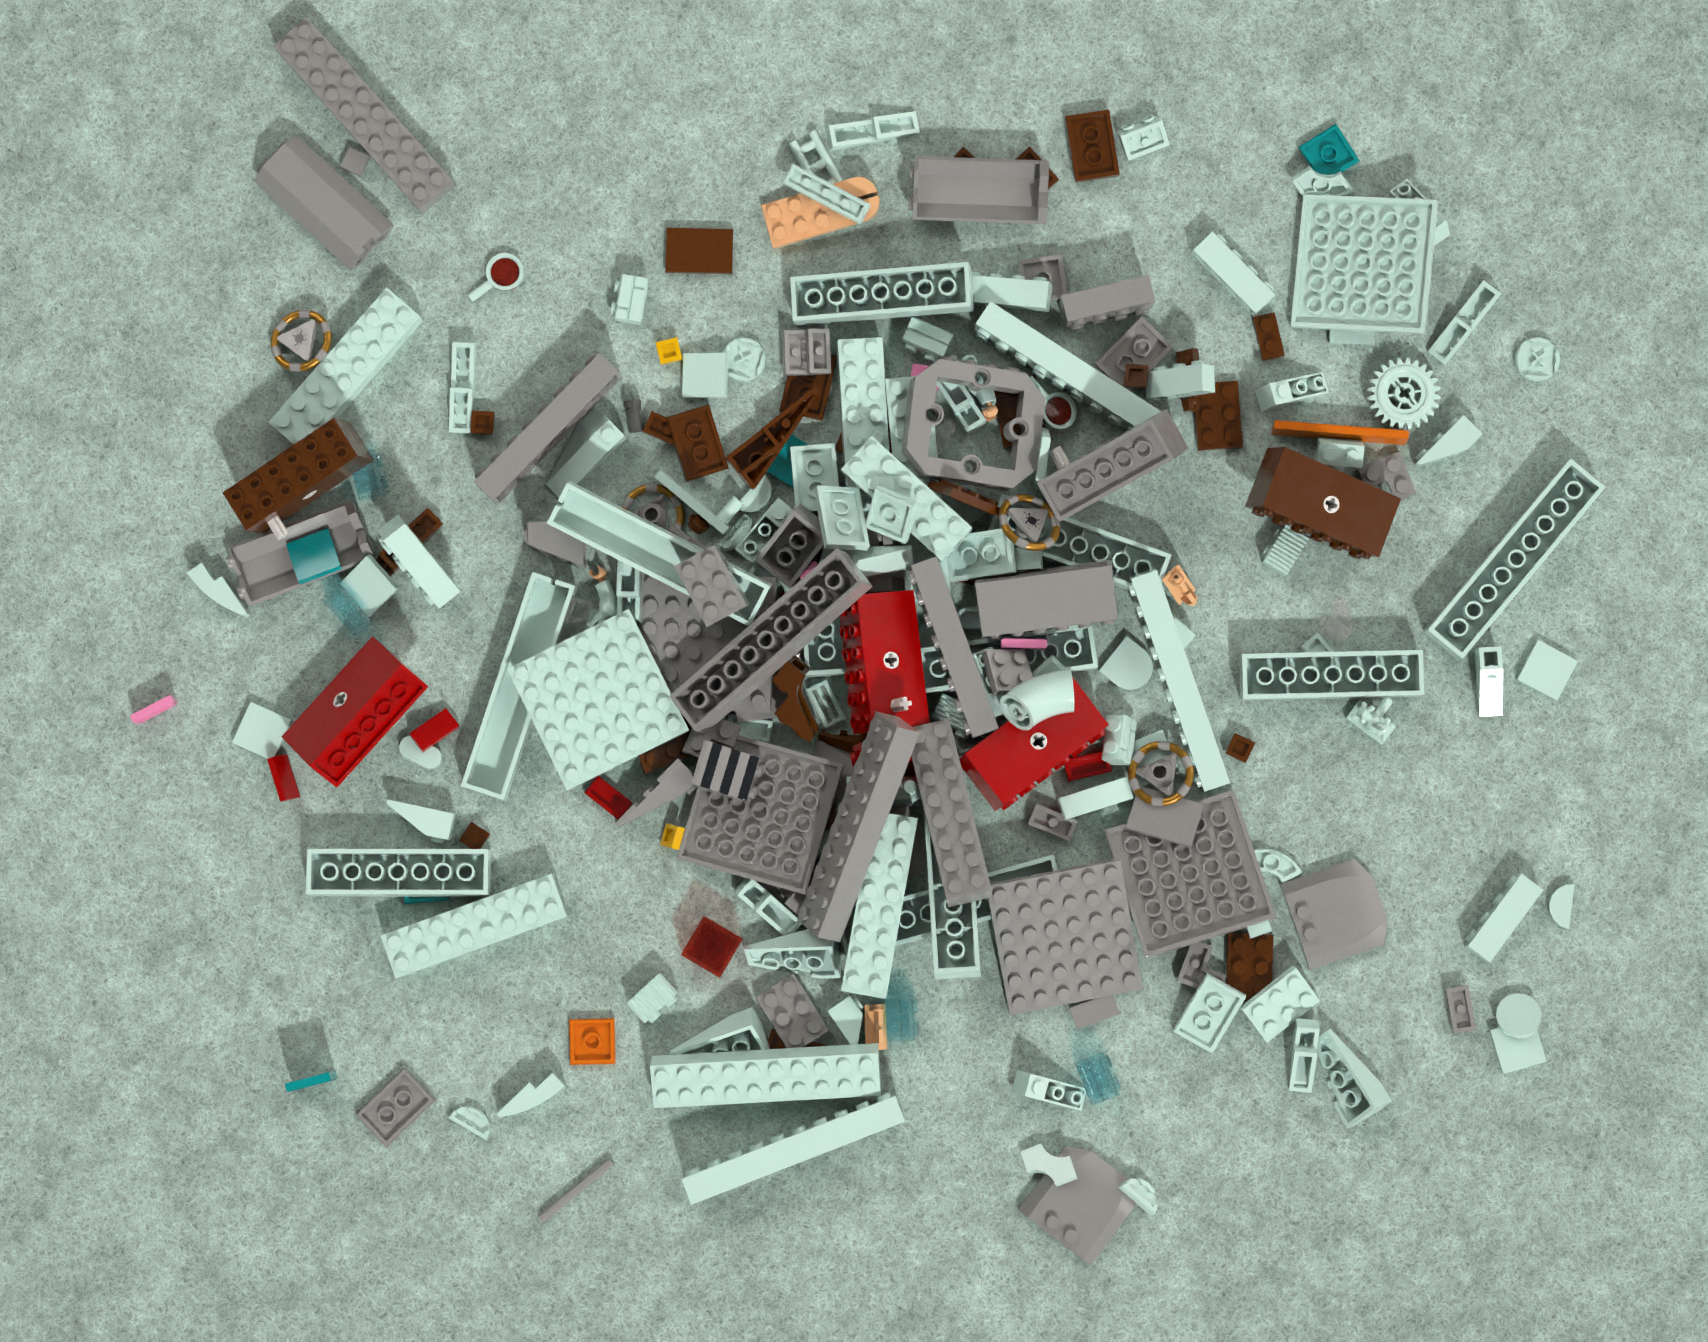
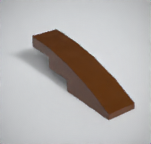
M427 508L408 526L424 545L443 523ZM384 549L375 560L391 577L400 567L392 557L394 553L392 552L389 555Z

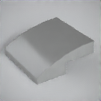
M830 329L782 331L783 376L831 374Z

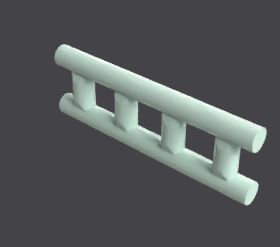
M816 130L808 134L811 140L799 146L796 140L789 143L801 168L814 174L826 167L832 178L828 181L829 183L833 184L843 181ZM816 148L821 160L809 165L804 153Z

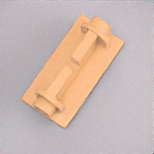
M1177 564L1162 578V581L1179 605L1184 602L1187 605L1193 606L1197 603V596L1194 593L1195 588L1179 564Z
M886 1004L864 1005L865 1044L878 1043L879 1050L887 1049Z

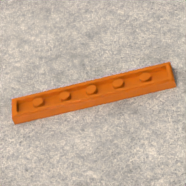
M1280 420L1274 421L1271 435L1305 438H1317L1319 436L1405 445L1409 439L1408 430Z

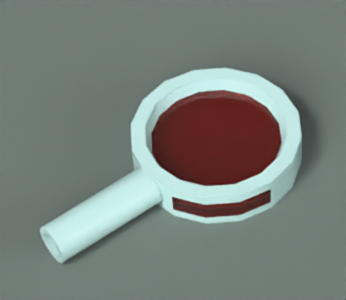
M500 253L493 256L486 267V277L488 280L469 293L468 297L474 302L492 287L500 291H511L517 288L524 277V268L520 260L515 255L509 253Z
M1030 376V379L1045 398L1043 424L1055 431L1064 430L1071 426L1077 414L1076 404L1072 398L1062 392L1048 394L1035 378Z

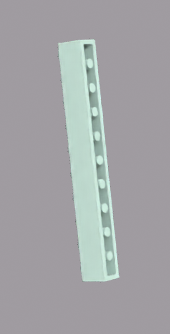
M1152 569L1130 577L1131 583H1128L1131 596L1136 595L1139 604L1135 605L1139 618L1144 617L1146 625L1142 626L1146 639L1151 638L1153 647H1150L1153 659H1158L1161 668H1158L1157 671L1161 682L1166 681L1168 689L1164 691L1168 703L1173 702L1175 710L1172 711L1176 724L1180 723L1183 731L1179 732L1182 744L1188 745L1190 753L1187 754L1193 766L1195 765L1197 774L1194 775L1197 787H1202L1204 792L1229 784L1230 781L1158 572L1156 569Z

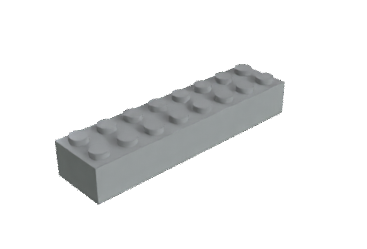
M600 353L597 356L592 355L585 362L586 367L581 372L576 371L570 377L568 386L565 389L563 387L558 389L553 395L555 399L550 404L545 403L538 410L539 415L534 420L530 419L522 427L524 431L518 437L514 435L507 442L506 445L508 447L502 453L499 451L490 460L492 464L487 469L483 467L475 475L476 480L474 483L497 506L620 381L622 377L619 371Z
M937 556L911 565V571L908 572V576L912 586L916 584L919 590L915 595L919 606L925 607L927 614H924L923 617L927 628L932 627L934 635L931 636L935 650L939 648L942 657H939V662L942 670H947L950 676L946 681L950 692L955 691L958 698L954 703L958 714L963 712L965 721L962 722L966 735L971 734V737L974 738L999 729Z
M945 719L915 726L913 728L920 733L911 758L947 905L952 907L993 897L950 720Z

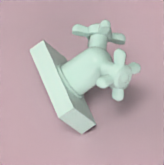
M1385 698L1376 711H1374V706L1368 707L1366 702L1358 700L1345 718L1380 745H1383L1395 729V724L1390 723L1391 719L1389 717L1383 718V715L1392 705L1390 698Z

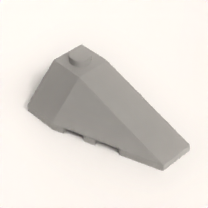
M677 759L657 779V784L647 789L641 796V800L635 802L615 824L621 827L683 796L686 792L690 795L696 789L691 784L694 774Z

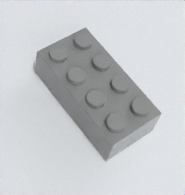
M1149 275L1061 295L1059 306L1065 329L1071 328V331L1084 328V324L1092 323L1093 326L1106 323L1105 320L1109 318H1114L1117 321L1127 318V314L1136 313L1137 316L1147 314L1149 309H1152L1155 298Z

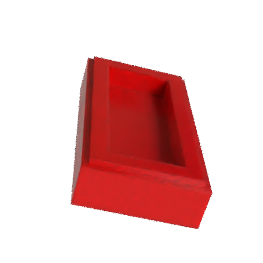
M445 708L410 732L409 736L423 753L458 729L459 724Z
M1102 751L1071 758L1064 766L1068 782L1112 772L1111 764L1101 759Z
M287 754L267 759L280 802L299 798L300 794Z
M597 776L584 792L618 820L633 805V802L600 776Z

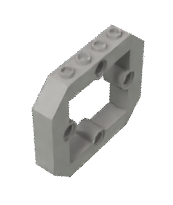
M944 356L910 380L901 452L920 477L940 480L941 478L948 482L1008 491L1037 470L1045 398L1027 373L1020 372L1018 368L1008 367L1004 370L998 369V365L995 364L980 366L977 365L976 361L964 360L963 362H957L953 357ZM975 374L982 376L983 384L976 382ZM937 381L965 385L974 392L989 389L1018 394L1016 418L1009 421L1003 429L1005 438L1013 443L1010 469L982 465L980 458L973 454L966 455L958 461L928 456L931 428L938 425L944 417L942 407L935 403ZM927 411L933 412L935 416L934 421H930L926 417ZM1014 425H1017V426L1020 427V429H1021V434H1020V435H1016V434L1014 433V431H1013V426H1014ZM965 462H969L972 465V472L965 470Z

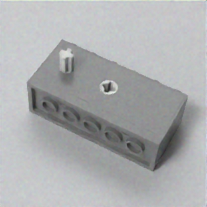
M1165 409L1072 462H1069L1061 446L1049 451V454L1058 469L1038 481L1037 484L1058 522L1173 460L1187 450L1188 446L1168 410Z

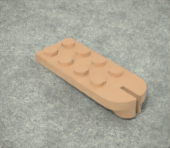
M853 177L833 183V185L858 198L873 194L874 197L863 200L871 204L863 222L872 219L876 215L881 198L875 196L879 193L871 181L863 177ZM801 193L761 205L774 249L858 224Z

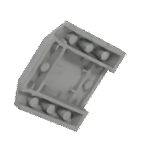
M1355 859L1279 884L1309 970L1385 945L1388 921L1373 877Z
M1065 1146L1057 1157H1071L1078 1179L1056 1186L1053 1179L1044 1174L1018 1210L1084 1261L1092 1265L1133 1210L1136 1203L1118 1188L1122 1182L1128 1180L1124 1175L1091 1150Z

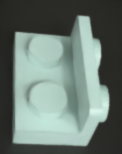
M1146 116L1141 119L1142 122L1125 124L1121 127V130L1116 131L1128 161L1170 145L1163 122L1158 116Z

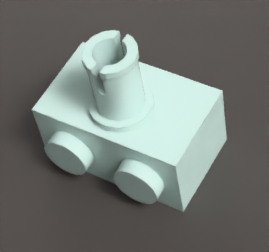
M1317 436L1315 460L1322 464L1330 465L1331 468L1343 473L1346 467L1362 468L1365 445L1362 440Z

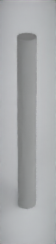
M610 1158L605 1160L538 1215L543 1223L614 1166V1163Z

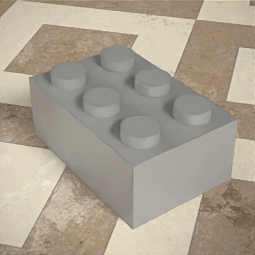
M799 504L790 513L755 561L787 587L791 588L798 582L800 575L824 548L819 518L802 504Z
M717 543L674 566L706 627L749 604Z

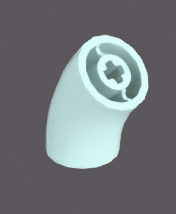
M1071 669L1045 673L1026 680L1011 689L1000 699V707L1004 716L1017 728L1030 730L1033 726L1047 718L1074 712V688Z

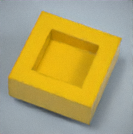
M677 337L655 342L661 365L683 360Z
M666 823L660 845L679 850L685 828Z

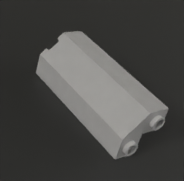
M298 136L291 140L286 139L283 141L267 162L262 163L257 169L258 175L254 182L350 271L365 261L371 249L383 242L394 226Z
M915 156L914 165H910L909 179H914L913 197L908 199V210H913L912 220L1046 224L1049 161Z
M347 501L285 525L289 534L280 540L276 538L273 531H269L227 547L228 557L225 559L229 569H234L238 577L239 587L236 588L240 599H245L248 606H252L354 567L369 554L375 558L370 540L365 533L361 516L354 501ZM328 528L342 569L300 585L286 544Z

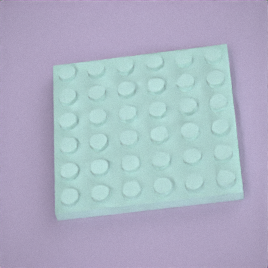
M1303 194L1291 327L1426 334L1438 201L1430 199Z
M629 609L507 669L567 791L689 731L679 709L669 697L671 692Z

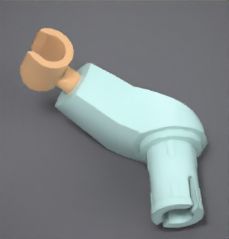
M973 355L963 358V361L972 360L977 362V358ZM975 374L976 382L983 384L982 376ZM965 386L970 393L977 397L982 407H987L982 410L986 421L995 419L998 409L994 405L996 403L994 390L983 389L979 392H974Z
M598 565V574L592 569L589 570L590 576L599 581V584L595 586L600 598V611L587 624L590 628L617 615L618 598L610 580H605L606 570Z

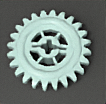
M1398 357L1396 364L1392 360L1388 361L1389 368L1383 364L1380 365L1382 373L1374 371L1373 374L1378 379L1369 380L1374 387L1367 389L1368 392L1373 393L1367 400L1375 402L1370 406V409H1378L1375 417L1383 415L1382 424L1390 420L1389 428H1392L1397 423L1398 430H1401L1404 424H1406L1407 430H1410L1412 423L1417 428L1420 427V420L1427 423L1426 414L1431 417L1434 416L1431 408L1437 409L1439 407L1434 400L1441 399L1439 395L1435 394L1441 388L1434 386V383L1438 381L1437 378H1430L1433 371L1425 372L1426 364L1418 367V360L1411 364L1410 358L1407 357L1405 363H1403L1401 358ZM1398 378H1408L1407 383H1401ZM1413 380L1420 390H1414L1413 386L1410 385V381ZM1390 384L1394 388L1392 394H1388ZM1407 391L1406 397L1401 398L1399 396L1401 392ZM1420 393V399L1417 403L1414 395ZM1388 397H1392L1393 401L1398 405L1397 408L1391 403ZM1406 404L1410 407V409H1400L1401 406Z

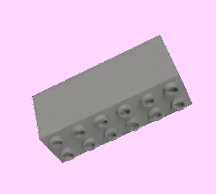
M1112 560L1045 568L1043 570L1022 571L1013 574L979 578L975 582L982 637L988 636L989 640L1002 638V634H1010L1011 637L1022 636L1025 631H1033V634L1045 633L1048 628L1062 631L1069 629L1071 625L1085 628L1092 626L1091 623L1094 622L1108 625L1113 624L1114 620H1117L1119 616Z

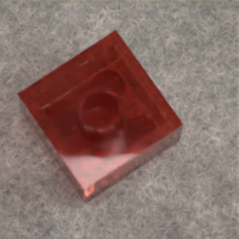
M703 916L681 955L721 978L741 945L743 938L708 917Z

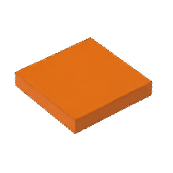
M615 1018L569 1019L570 1065L616 1064Z

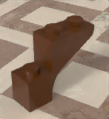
M794 655L772 680L779 690L789 694L774 714L781 723L791 727L800 738L810 742L819 730L817 721L803 693V681L811 668Z

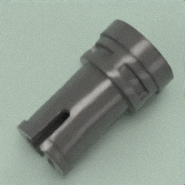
M641 400L624 401L629 433L642 432Z

